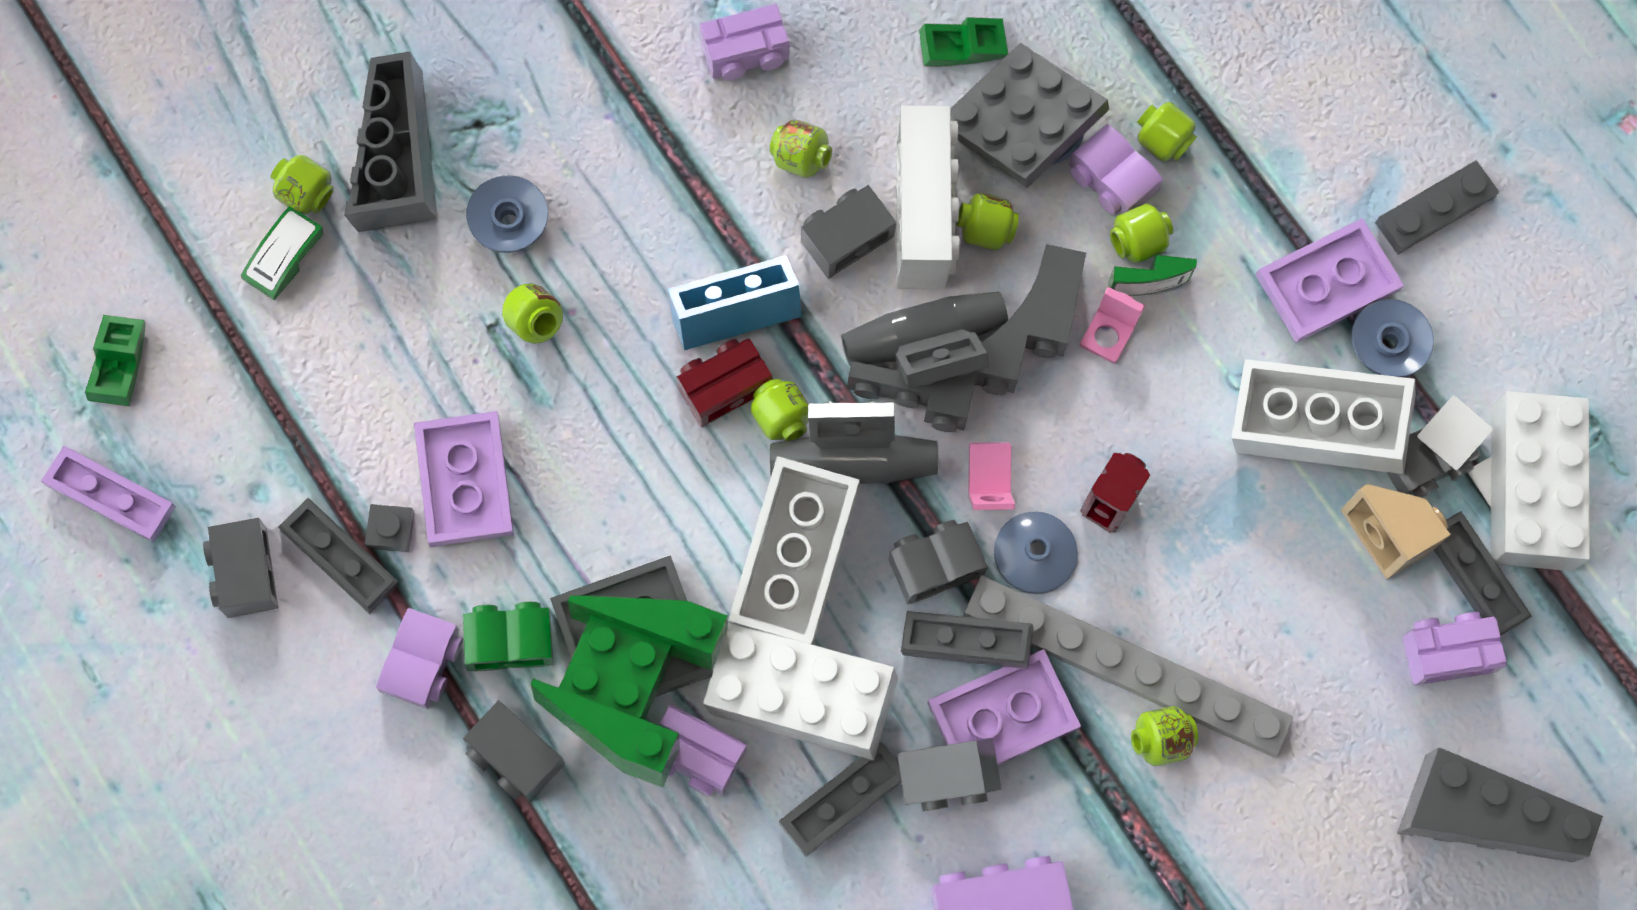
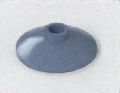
M504 175L487 180L473 192L467 205L466 219L471 234L482 246L495 252L513 253L530 247L541 237L548 222V207L543 193L532 182L522 177ZM506 215L516 217L515 222L506 225L501 221Z
M1394 299L1380 300L1363 309L1356 318L1351 333L1352 346L1357 358L1367 369L1377 375L1407 377L1416 373L1427 363L1434 346L1433 331L1424 314L1413 305ZM1382 339H1391L1395 343V348H1387L1383 344Z
M1026 512L1013 517L1001 528L994 545V559L999 573L1011 586L1026 593L1042 594L1059 588L1069 579L1077 563V544L1072 532L1060 519L1044 512ZM1035 542L1041 543L1045 548V553L1042 555L1033 554L1030 550V545Z

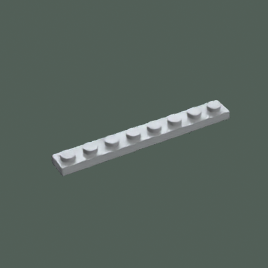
M982 575L963 614L964 617L1031 623L1034 627L1032 648L1038 651L1044 649L1049 656L1161 707L1177 706L1186 714L1191 715L1196 723L1273 758L1278 755L1293 719V716Z

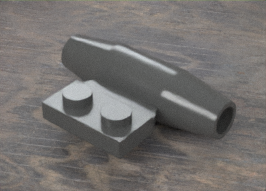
M999 291L949 296L882 315L841 334V340L849 366H851L852 361L864 364L897 361V367L909 389L918 386L925 387L939 380L957 375H969L975 370L989 367L987 352L978 336L1004 325L1008 321V314L1004 299Z
M868 401L865 403L825 402L822 404H808L810 436L770 444V475H772L777 456L859 479L860 484H887L938 474L937 441L895 435L894 402Z

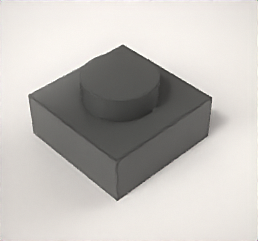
M370 504L365 538L366 548L409 553L414 520L413 508Z

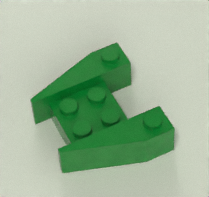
M570 595L568 605L571 619L587 625L559 688L534 678L532 679L530 685L534 700L621 772L663 788L680 749L679 733L645 721L672 656L708 670H713L728 627V616L684 600Z

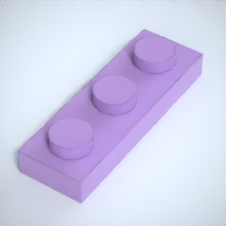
M66 446L62 447L41 480L45 486L153 543L176 508L172 502Z

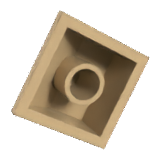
M1369 484L1361 487L1341 509V512L1386 579L1429 555L1450 536L1444 515L1436 507H1431L1427 499Z

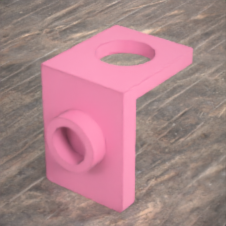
M1108 287L1092 322L1080 342V347L1115 364L1131 336L1145 305L1135 301L1125 293ZM1101 327H1110L1117 333L1118 342L1113 347L1104 348L1096 342L1095 332Z
M1009 442L969 443L968 497L973 510L1015 509V501L1011 494L1012 446Z

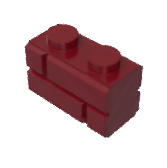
M747 338L740 343L737 339L729 340L716 350L717 355L704 362L701 358L688 362L680 369L681 374L676 376L678 390L701 428L754 400L753 395L755 391L766 382L773 380L772 374L763 359H761L751 339Z
M1113 453L1080 509L1082 516L1109 533H1115L1150 477L1146 464L1133 454Z

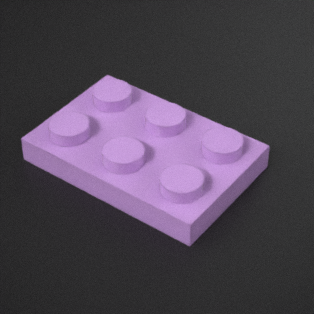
M1363 218L1258 269L1256 273L1257 279L1296 343L1362 311L1374 302L1384 300L1400 292L1404 287V284Z
M486 412L414 423L429 546L436 547L514 535L498 412Z
M1044 649L1030 655L1028 669L1004 666L934 697L927 702L946 745L993 738L998 765L1072 733L1081 727Z

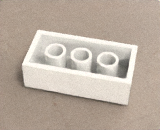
M901 106L896 136L897 288L946 289L948 275H955L956 261L959 260V236H955V222H958L959 199L954 197L955 184L958 183V159H954L955 146H957L958 122L950 121V106Z
M1245 359L1232 432V442L1235 451L1241 454L1404 474L1416 397L1415 379Z
M1506 391L1492 405L1491 556L1497 565L1574 571L1590 560L1589 398Z
M777 456L728 619L730 623L814 645L859 492V479Z
M729 622L703 705L712 716L874 760L898 677L895 668L889 665Z

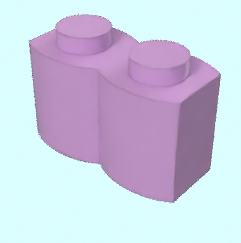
M1108 124L1072 153L1069 164L1071 167L1070 172L1075 181L1082 187L1089 186L1097 192L1099 203L1111 215H1119L1143 205L1159 191L1163 178L1153 165L1142 155L1135 152L1129 142Z
M408 608L396 634L393 647L382 668L376 686L377 690L427 710L432 701L439 702L447 684V678L442 677L443 671L448 661H456L462 647L463 638L458 637L460 631L458 626Z

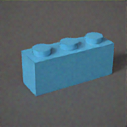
M786 256L668 289L672 321L684 351L801 317L799 284Z

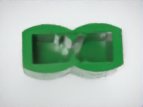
M521 602L515 605L514 610L498 611V606L479 605L473 607L471 613L463 614L464 653L467 671H494L508 668H535L553 665L549 608H541L539 602Z

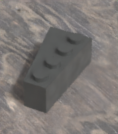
M410 51L370 58L362 106L364 116L362 128L358 129L356 141L358 152L355 167H352L350 183L352 188L349 202L346 201L344 216L357 232L436 220L437 213L423 71Z
M1438 747L1424 757L1397 834L1434 838L1433 840L1454 841L1477 845V847L1502 849L1514 851L1518 854L1573 863L1590 856L1603 816Z

